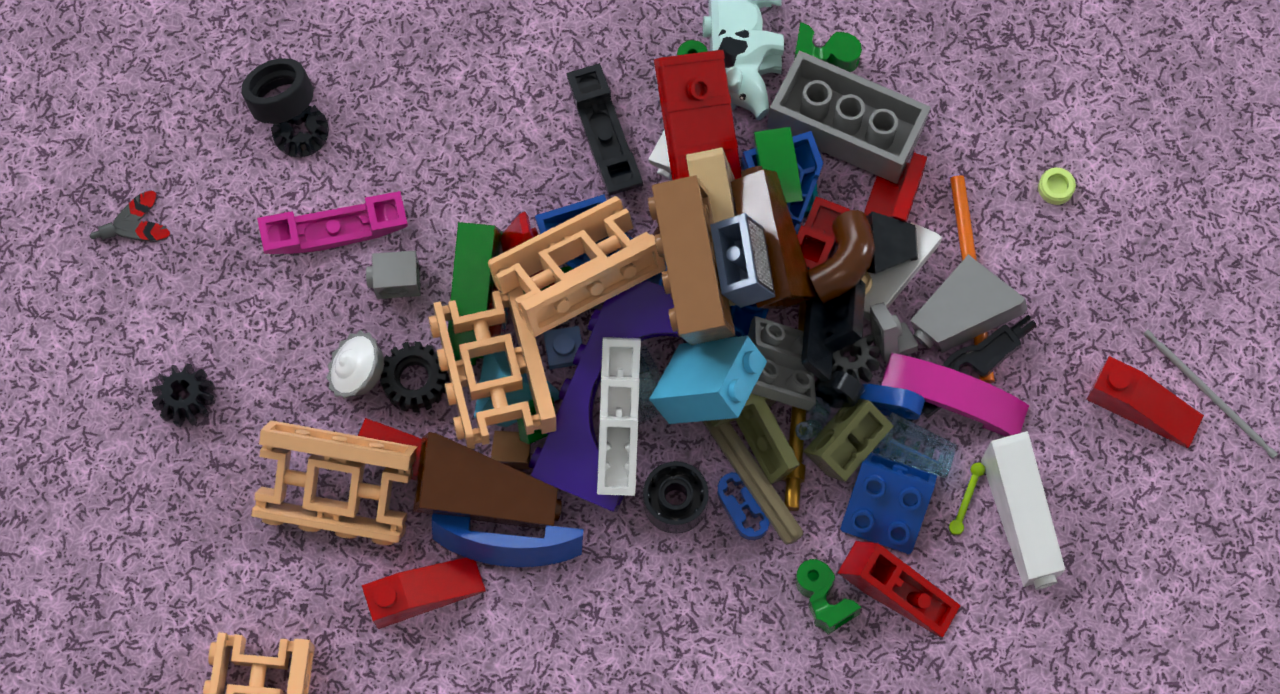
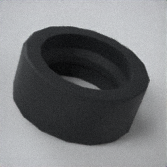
M286 58L270 60L257 66L246 76L241 90V94L254 119L268 124L285 122L300 115L311 103L314 88L302 64L293 59ZM292 84L286 91L276 96L264 98L271 90L279 86Z

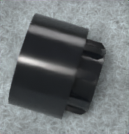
M679 461L661 464L649 474L644 484L643 505L647 518L655 527L667 533L678 534L692 530L703 520L706 514L709 495L708 485L701 472L690 464ZM678 490L684 493L686 500L682 504L672 505L667 502L665 496L670 491Z

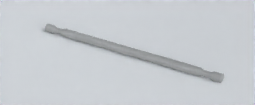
M1149 329L1144 332L1143 335L1148 340H1151L1176 367L1259 446H1262L1272 459L1278 455L1162 342H1159Z

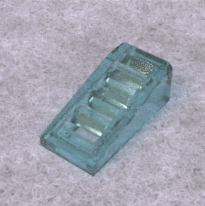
M892 412L887 419L894 426L872 452L883 458L943 478L948 476L957 445ZM906 439L911 441L910 446L905 445ZM921 444L926 446L924 454L919 452ZM935 449L941 451L938 461L932 459Z

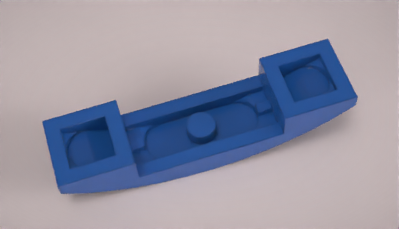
M432 514V539L446 549L474 561L504 567H538L564 562L582 555L584 529L546 525L544 538L471 531L470 517Z

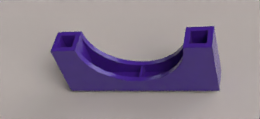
M645 280L606 300L601 311L595 309L588 324V330L592 331L586 345L580 344L573 360V364L577 365L572 380L566 378L559 392L558 398L563 401L556 414V431L546 433L548 436L543 448L537 447L529 463V467L533 469L532 477L612 512L618 511L624 495L597 494L599 443L593 423L594 401L601 382L603 337L639 338L641 341L663 336L682 338L679 337L677 331L673 332L669 309L674 308L671 294H666L663 286Z

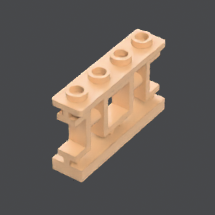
M617 196L488 261L494 284L503 295L518 287H521L526 293L516 298L515 302L522 319H525L528 330L534 337L666 270L664 258L658 255L653 234L649 235L648 232H645L631 240L627 237L625 232L633 229L629 211L626 208L623 209L622 201ZM607 236L609 237V238H607V239H605V240H603V241H601V242H599V243L596 244V242H598L599 240H601V239H603V238H605V237H607ZM618 249L620 250V251H618V252H616V253H614V254H612V255H610V256H608V257L606 256V255H608V254H610V253H612V252H614V251H616V250H618ZM584 253L591 259L567 273H564L559 267ZM541 270H544V271H542V272H540V273H538V274H536V275H534V276H532V277H529V276H531V275H533V274H535V273H537V272H539V271H541ZM552 283H555L554 285H552V286H550V287H548V288H546V289H544V290H542V291L540 290V289H542V288H544V287H546V286H548V285H550V284H552Z
M521 287L504 295L499 290L492 292L494 309L459 316L456 300L449 301L448 305L442 306L441 301L433 303L435 315L428 317L433 339L440 337L443 348L436 350L441 372L448 371L451 382L445 383L449 406L456 404L459 413L458 417L453 418L456 436L458 440L465 439L466 446L470 449H475V444L482 443V445L490 444L487 426L523 418L527 435L533 434L534 430L538 429L541 430V434L556 431V414L536 338L528 330L526 321L520 316L515 302L516 298L524 295ZM507 307L510 310L519 347L515 348L510 333L491 337L489 326L506 323L504 308ZM448 320H452L455 334L474 330L476 341L459 345L461 360L455 361L446 325ZM505 351L512 376L476 384L470 359ZM526 373L536 415H531L528 401L508 405L505 393L523 389L521 374ZM468 386L471 401L491 397L494 409L476 412L478 428L472 429L462 387Z
M269 421L261 429L259 445H262V448L260 449L259 457L278 460L275 487L274 489L260 487L255 492L254 500H256V504L252 508V517L262 518V522L269 525L295 524L298 525L299 529L308 532H317L321 529L334 531L335 535L341 538L350 539L357 536L372 538V542L380 545H392L401 540L406 531L405 521L407 513L389 510L392 483L396 481L408 484L413 475L412 465L416 461L417 446L277 421ZM292 450L312 454L308 458L307 472L289 469ZM365 464L386 467L382 472L381 486L363 483ZM319 468L352 473L348 502L316 496ZM287 484L305 487L302 506L283 502L286 498ZM360 498L379 501L376 519L356 516L359 512Z
M218 632L217 642H212L210 645L208 662L209 665H213L211 680H206L204 683L203 694H224L231 649V662L234 665L251 666L249 686L227 684L226 694H284L281 689L264 687L267 668L288 670L290 654H292L287 694L309 693L315 649L310 640L294 638V641H289L288 639H280L278 658L244 655L246 638L243 635L235 634L233 636Z

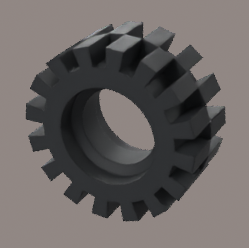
M416 341L414 346H409L408 342L402 343V349L398 350L397 347L391 349L392 355L384 357V367L380 378L382 388L386 397L390 399V402L395 407L398 405L401 410L406 412L408 409H412L414 413L420 412V408L425 407L427 411L432 408V403L436 402L438 404L442 400V393H446L445 383L449 382L447 371L441 372L437 352H434L432 346L427 344L426 347H423L421 342ZM411 365L422 366L428 371L426 384L417 390L407 389L400 382L402 372Z

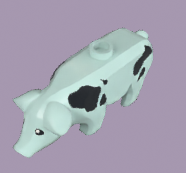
M709 0V16H703V37L710 38V51L724 50V62L729 94L731 95L732 111L735 110L736 106L751 111L755 115L756 120H761L769 112V102L766 85L760 75L767 73L781 74L784 36L783 34L762 30L763 19L760 8L771 7L772 4L781 6L782 0Z

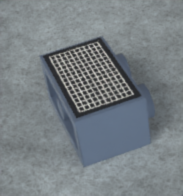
M746 213L710 224L721 294L740 308L775 297L764 228Z

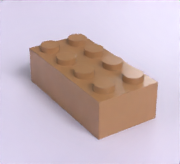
M697 175L651 185L653 197H648V206L652 220H657L660 234H655V243L659 257H664L667 271L662 272V281L666 294H671L674 308L669 309V319L673 332L677 331L679 337L685 339L690 345L736 336L729 299L721 294L710 227L714 220L708 190Z

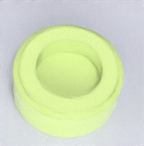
M1063 168L1048 169L1040 178L1038 184L1039 194L1050 204H1064L1071 199L1075 191V179L1069 171Z

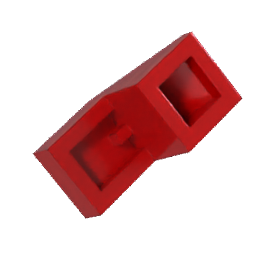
M816 196L805 225H801L797 234L807 268L811 269L830 259L838 243L832 230L833 221L842 213L850 211L849 208Z

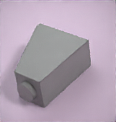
M968 254L910 320L915 331L913 336L927 349H931L934 346L943 353L1023 315L1027 311L1026 298Z

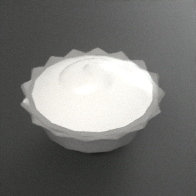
M360 330L357 334L350 333L346 340L340 341L339 348L332 352V360L328 364L329 373L326 379L330 382L329 390L334 391L335 397L342 396L345 399L350 396L366 394L374 388L380 379L384 366V357L382 350L377 345L376 339L372 338L370 332L365 334Z

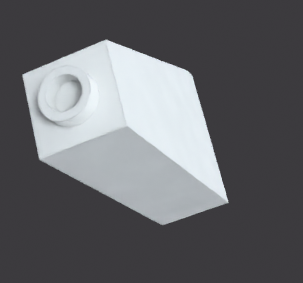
M1028 431L993 440L985 451L981 462L985 467V474L1023 587L1034 584L1035 589L1038 590L1058 583L1056 578L1060 577L1065 571V566Z

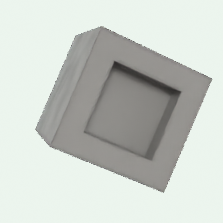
M416 250L372 254V266L366 267L367 287L374 289L377 299L421 296L419 260Z

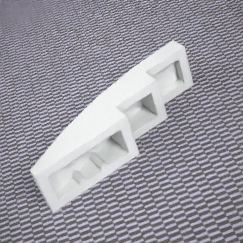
M603 337L598 495L635 496L641 339Z

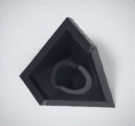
M873 211L867 215L875 244V252L867 272L877 274L909 259L911 261L918 260L915 225Z

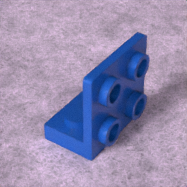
M871 452L862 462L840 530L894 550L911 554L935 488L937 474Z

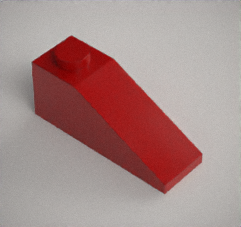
M1111 356L1107 358L1086 399L1186 448L1190 447L1204 415L1144 372Z
M855 541L837 572L866 595L942 638L961 606L879 543Z
M467 557L399 572L361 585L372 620L378 629L486 592L476 561Z

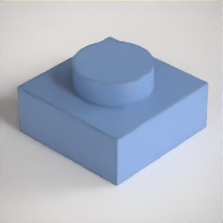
M579 326L544 332L549 370L575 366L573 360L582 343Z

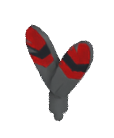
M151 190L136 196L118 214L113 223L99 226V230L92 232L90 238L97 239L102 237L105 240L118 235L139 241L157 242L168 238L170 231L158 223L139 221L149 212L156 201V193Z

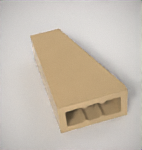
M723 147L687 154L689 177L697 175L708 190L714 223L737 216L731 181H734L735 177ZM729 300L730 306L736 305L735 303Z

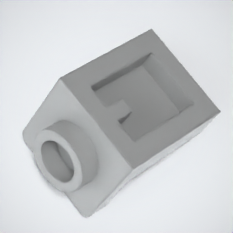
M884 302L870 306L871 334L874 337L875 345L880 347V354L884 361L889 360L891 353L908 355L918 351V343L907 324L904 322L900 323L897 315H891Z

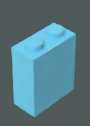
M749 336L724 338L696 345H690L689 343L679 344L649 400L669 424L738 418L767 360Z

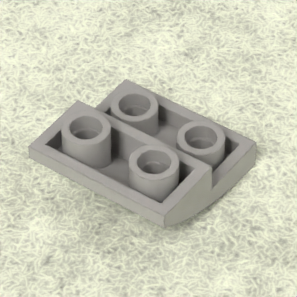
M754 316L751 320L748 336L767 360V363L751 392L752 394L807 411L816 404L814 374L808 372L801 362L804 331Z

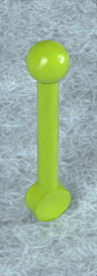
M977 462L971 466L972 476L956 519L949 524V531L953 535H960L964 530L963 519L978 479L985 473V467L982 463Z

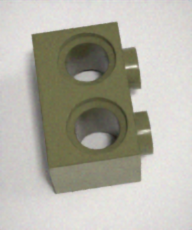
M859 399L855 406L841 408L803 452L828 477L846 482L894 425L869 400Z

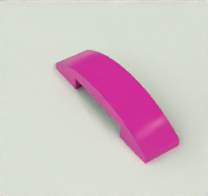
M400 191L366 197L364 204L294 216L293 211L257 218L264 254H294L322 251L379 238L408 227Z
M896 353L890 354L880 384L882 386L902 388L916 392L924 397L925 402L983 423L982 428L1006 437L1021 433L1029 407L1027 403L982 380L932 362Z

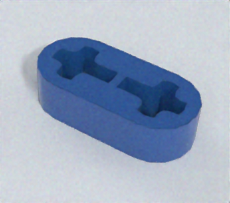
M862 384L865 392L860 399L869 400L883 415L913 420L920 418L926 400L916 392L889 386Z
M736 472L725 474L718 483L717 495L720 503L741 537L753 541L761 539L769 529V520ZM730 482L735 486L742 485L744 487L740 491V496L743 500V503L740 505L735 496H726L724 494L727 492V484ZM748 509L753 518L759 516L762 518L759 522V530L754 531L752 527L744 528L746 515L743 510Z

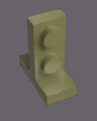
M751 393L738 418L711 420L710 423L712 427H716L736 420L765 476L771 484L782 481L800 464L792 447L788 444L775 416L769 409L776 401Z

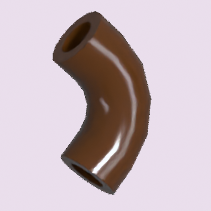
M850 210L844 212L833 221L832 230L838 242L836 253L824 263L808 270L810 279L823 303L841 296L857 285L871 266L875 244L871 225L866 214L862 211Z

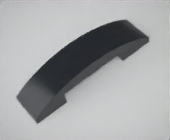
M600 63L566 73L593 159L608 195H615L643 186L633 153H630L612 103L611 92Z

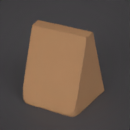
M494 431L491 458L514 469L529 470L531 444L520 441L519 432Z

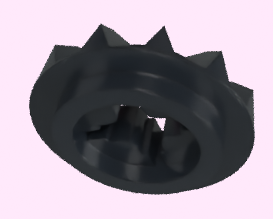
M314 105L313 107L308 106L300 115L288 121L273 124L271 131L274 143L280 151L292 157H306L316 153L323 147L328 138L329 127L325 115ZM302 122H305V127L310 134L299 132L295 136L290 124L300 125Z

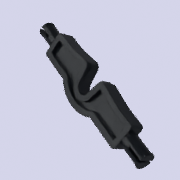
M1026 315V317L1011 328L1005 324L978 345L966 346L957 350L947 358L942 366L956 371H960L964 366H969L980 377H987L1006 358L1021 347L1020 339L1036 328L1037 325L1034 320L1031 321L1029 315ZM925 402L921 415L923 414L926 418H929L940 410L941 407ZM897 417L905 428L914 421L913 419Z

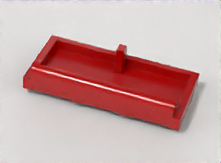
M724 50L654 59L672 180L689 177L687 154L722 147L735 180L742 177L738 141L736 139L731 108V95L729 94L724 62Z

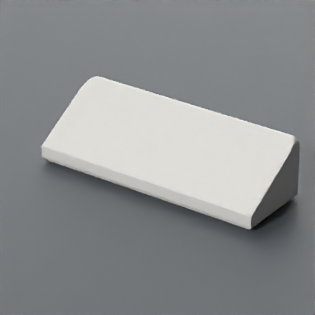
M910 223L916 227L918 260L911 261L909 259L877 274L869 273L872 278V287L865 295L864 318L870 321V306L884 302L887 309L938 248L942 240L939 234L915 223Z

